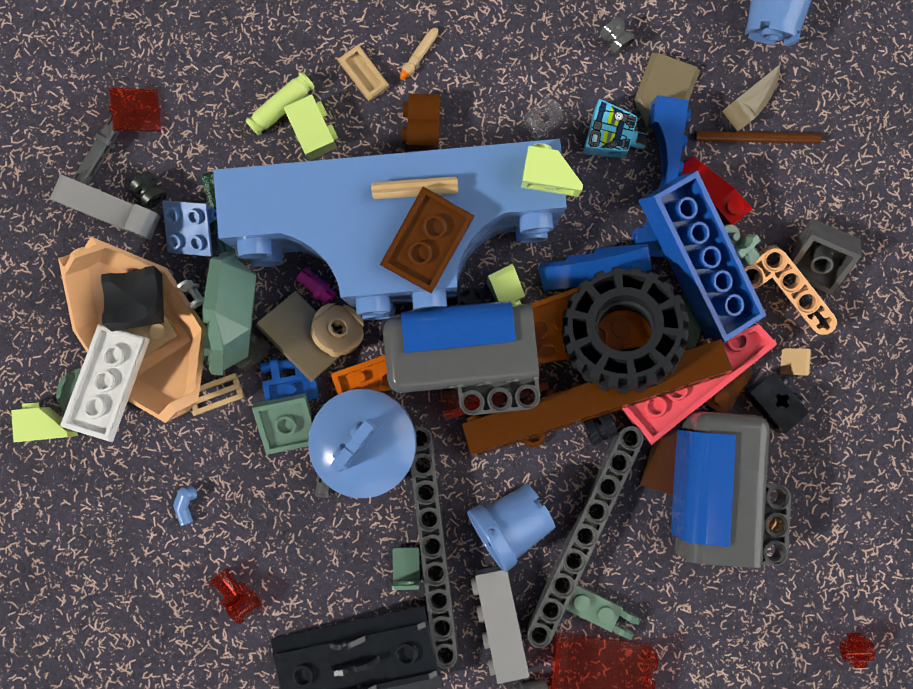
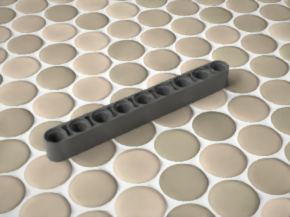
M626 425L617 430L618 435L614 436L527 622L526 634L528 640L536 648H544L551 642L643 444V433L637 427ZM628 430H631L635 435L634 442L630 445H626L623 441V436ZM616 455H622L624 463L622 467L615 469L612 466V459ZM611 479L613 483L612 489L607 493H603L600 488L602 481ZM600 504L602 508L601 513L595 517L590 516L589 509L591 505ZM581 529H590V537L587 540L581 541L578 539V532ZM570 553L579 554V560L574 565L566 563V558ZM561 577L567 578L568 584L565 588L558 589L555 587L557 579ZM548 602L557 604L556 610L552 613L543 611L545 604ZM536 627L545 629V634L537 638L531 635Z
M425 426L415 427V432L423 431L428 437L426 444L416 446L411 474L429 627L437 664L440 668L447 669L456 663L458 647L434 445L431 431ZM424 457L430 461L431 468L428 471L418 470L416 461L419 458ZM424 484H428L434 489V494L429 498H424L420 495L419 488ZM427 511H432L436 514L437 521L433 524H427L423 521L422 515ZM430 538H435L440 542V547L435 551L429 550L425 545V542ZM434 565L440 566L443 569V574L440 577H433L429 574V568ZM435 593H442L447 599L444 603L437 604L432 600V596ZM439 620H445L450 626L447 630L441 631L436 628L435 623ZM448 647L453 653L450 657H442L438 651L441 648Z

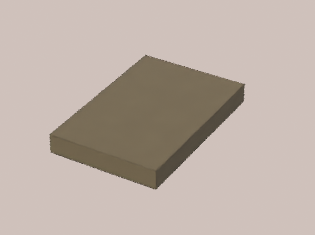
M295 291L258 321L256 327L313 382L340 357H331L315 344L309 329L316 311Z

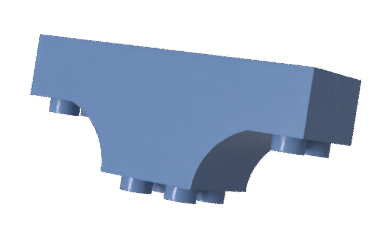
M560 139L216 169L213 172L218 238L237 250L238 258L250 259L251 266L253 267L282 265L283 253L301 251L321 259L332 269L339 286L340 297L351 307L356 308L357 315L362 316L363 320L394 318V305L413 303V310L447 307V300L457 299L459 277L467 260L476 249L490 238L500 233L515 232L516 243L520 244L548 240L547 232L554 230L567 208L566 195L521 188L528 146L547 144L552 147V150H558L561 154ZM457 177L458 192L456 194H443L439 196L475 215L432 294L380 265L417 196L373 199L371 192L372 183Z

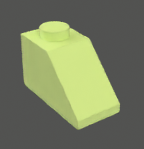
M547 144L528 146L521 188L575 197L580 195L583 184L558 150H552V147Z
M513 264L487 277L486 283L496 302L511 301L512 305L521 304L520 300L524 299L525 294Z
M39 403L22 404V409L11 410L14 442L78 436V432L60 427L63 418L50 407L40 408Z

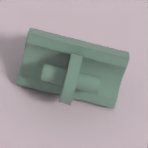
M724 225L743 265H752L760 257L755 247L761 241L758 235L740 234L735 225Z

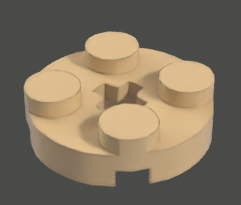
M331 303L324 305L316 312L309 332L313 341L321 350L328 353L331 357H340L341 355L353 352L359 346L364 336V323L361 316L357 315L356 310L352 307ZM331 325L336 327L342 326V334L334 333Z

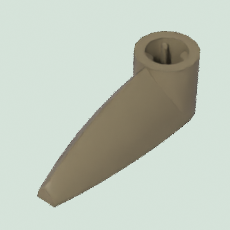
M778 66L722 111L737 131L756 118L770 100L780 75Z

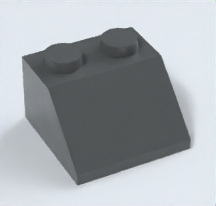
M811 218L798 237L790 259L812 287L832 295L862 257L861 239ZM789 273L786 275L793 279H796L794 273Z

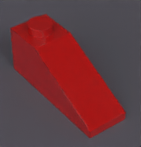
M694 156L683 164L681 175L694 171L699 172L723 225H735L753 209L733 186Z

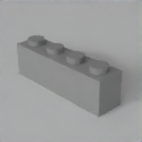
M499 566L476 570L475 579H471L474 596L479 595L481 605L476 606L479 622L485 621L487 632H482L484 647L491 650L492 658L487 659L490 676L496 675L497 684L529 678L508 572H504Z

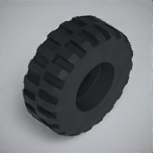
M622 266L613 267L611 272L604 273L602 270L595 273L594 279L590 282L585 279L578 286L579 291L571 294L568 299V307L563 312L562 336L565 352L570 359L572 367L575 371H579L582 374V378L588 383L594 382L598 384L599 389L607 392L609 389L618 390L617 394H627L628 390H636L639 393L646 391L650 385H659L668 374L671 375L677 368L688 341L689 317L688 313L684 312V302L681 296L674 295V287L668 281L662 283L659 280V275L651 271L649 274L643 273L641 268L631 267V270H622ZM615 311H633L647 320L651 327V335L648 342L639 349L627 352L617 351L601 341L598 334L600 321Z

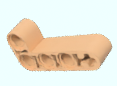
M767 246L759 251L760 257L752 265H743L745 271L749 269L757 270V277L750 281L754 289L772 278L816 333L827 335L835 330L837 326L835 315L787 254L779 247ZM773 252L779 253V261L774 265H768L766 262L767 256ZM789 273H794L796 276L795 282L788 286L784 285L783 278ZM811 294L812 300L808 305H799V300L803 295ZM817 311L824 317L825 323L823 325L819 323V320L813 314Z

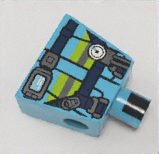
M599 99L594 109L582 153L624 158L630 146L644 150L648 134L634 131L637 122L636 115Z

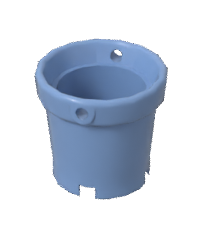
M751 0L745 35L749 34L748 38L750 40L768 45H775V41L784 39L783 46L796 44L799 41L812 0Z
M527 483L486 506L478 505L467 511L468 517L478 536L504 572L514 567L521 555L556 528L545 505H541L537 499L539 496Z

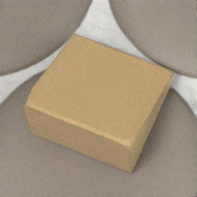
M783 349L780 373L783 375L808 376L810 372L811 349Z

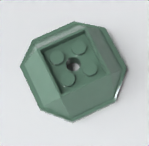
M223 252L219 254V257L210 258L203 302V323H207L204 362L209 365V371L213 375H223V370L247 358L249 352L256 275L236 258V253Z

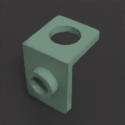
M393 548L392 590L419 589V548Z

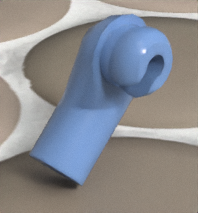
M193 486L182 487L178 491L173 504L180 526L193 522L188 508L190 501L197 498V492Z

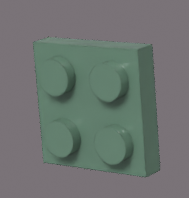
M306 393L253 403L252 410L266 455L308 446L313 417Z

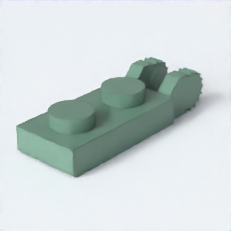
M578 584L566 608L567 611L610 632L614 631L629 640H632L634 634L629 629L616 624L619 616L637 625L641 621L638 616L624 610L621 605Z

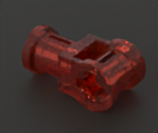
M227 567L208 584L214 586L224 597L220 602L225 607L230 618L237 624H242L250 612L262 606V602L244 582L239 585L229 574L230 569Z

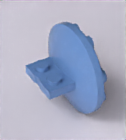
M371 389L349 390L336 395L325 403L312 422L308 440L310 459L318 476L334 491L353 498L379 496L397 486L409 472L415 458L417 446L415 428L407 411L391 396Z

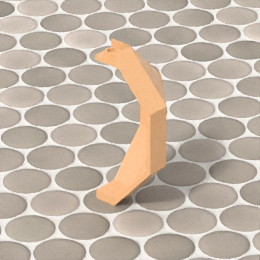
M90 237L85 247H80L69 255L58 258L72 329L86 352L89 350L97 325H103L104 293L101 274L134 272L148 266H155L162 273L164 310L180 337L142 360L128 401L164 423L188 412L199 400L207 328L196 311L190 308V302L183 291L178 289V284L166 267L93 237Z

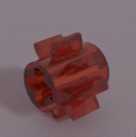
M847 633L848 639L841 640L840 642L842 659L845 662L849 661V665H853L854 668H868L867 662L875 659L873 642L870 639H866V636H861V633Z

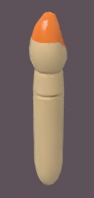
M432 28L425 35L409 61L404 64L400 73L401 80L406 79L414 72L415 67L435 41L438 35V28Z

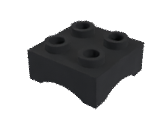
M155 266L144 267L128 273L101 274L104 293L102 324L111 332L164 323L162 273Z

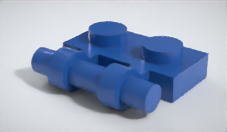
M279 358L270 359V362L260 363L261 373L271 372L272 380L262 381L265 401L306 393L308 400L320 398L317 378L311 382L289 359L279 360ZM295 368L296 375L282 378L281 370Z

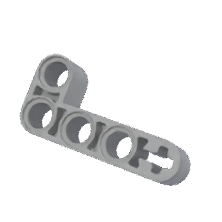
M61 174L50 197L51 200L150 241L161 217L156 212L137 204L133 205Z

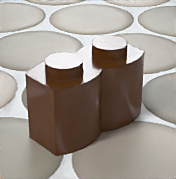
M409 94L408 101L403 102V117H408L407 127H402V143H407L408 150H439L440 94Z

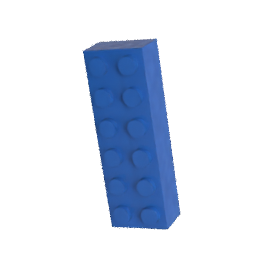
M698 171L681 175L638 200L706 339L712 338L713 342L721 339L722 342H726L767 316Z

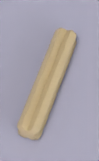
M453 176L374 182L371 185L373 199L416 197L422 187L429 189L437 195L456 194L458 192V179Z

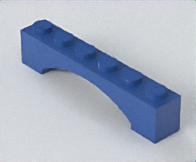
M657 95L651 102L647 128L653 129L659 145L661 156L660 188L682 174L683 161H680L681 151L685 150L687 144V135H684L685 125H688L690 121L691 110L688 109L689 100ZM648 219L641 228L638 227L632 231L631 245L649 244L651 259L662 260L666 258Z

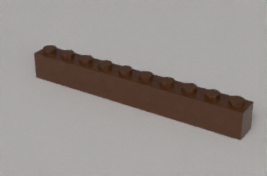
M712 338L698 342L695 348L687 350L685 347L682 359L678 362L674 372L671 375L668 374L659 385H650L643 392L637 393L636 390H628L627 394H617L618 390L609 389L607 392L599 389L598 384L594 382L584 384L582 380L569 384V389L559 392L558 389H553L543 393V397L540 398L538 405L532 409L499 412L484 417L482 414L470 416L467 418L468 422L463 423L462 427L471 455L476 457L729 375L733 368L722 340L713 342ZM529 397L520 401L523 404H529L533 401V398Z

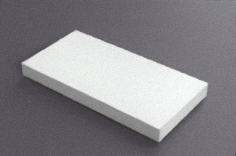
M98 324L60 427L113 442L150 339L122 330L111 332L104 325Z

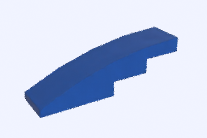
M649 244L595 248L592 254L568 255L566 261L540 263L538 270L544 291L578 287L585 279L589 282L594 279L595 273L602 270L604 273L612 271L613 267L622 266V270H631V267L641 268V272L652 270Z

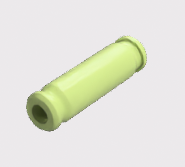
M300 72L297 78L288 82L260 106L250 118L246 119V123L257 135H261V132L270 128L286 114L283 107L303 99L310 90H314L313 83L303 72Z

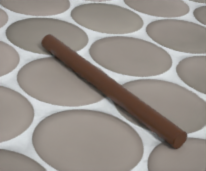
M695 131V141L820 144L822 140L821 133Z

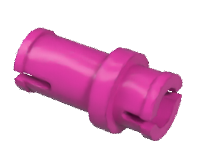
M307 267L296 278L298 282L313 293L312 297L315 300H321L324 305L330 303L328 300L332 302L337 295L330 288V284L327 281L323 282Z

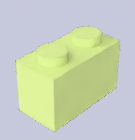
M312 94L283 107L309 161L337 148L334 140L338 139V136L332 124L326 125L323 118L327 116L325 108L321 101H315Z

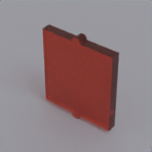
M109 87L110 106L108 111L112 115L113 131L161 132L160 114L162 109L159 107L156 89Z

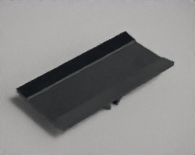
M425 605L271 639L272 652L281 689H438L444 687L428 626Z

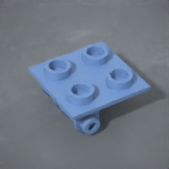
M163 200L162 206L168 253L213 256L209 223L217 220L216 210L208 206V203Z

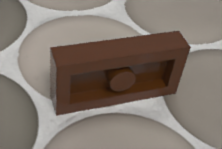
M749 369L745 370L704 404L715 412L727 413L753 372Z

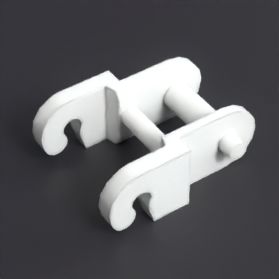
M184 280L177 285L178 289L190 293L194 298V301L189 304L190 308L196 309L200 305L203 306L204 297L198 291L199 284L193 283L192 280Z

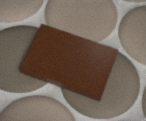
M422 187L380 265L432 294L475 215L429 189Z
M682 422L656 443L650 445L638 484L673 495L677 430H682Z

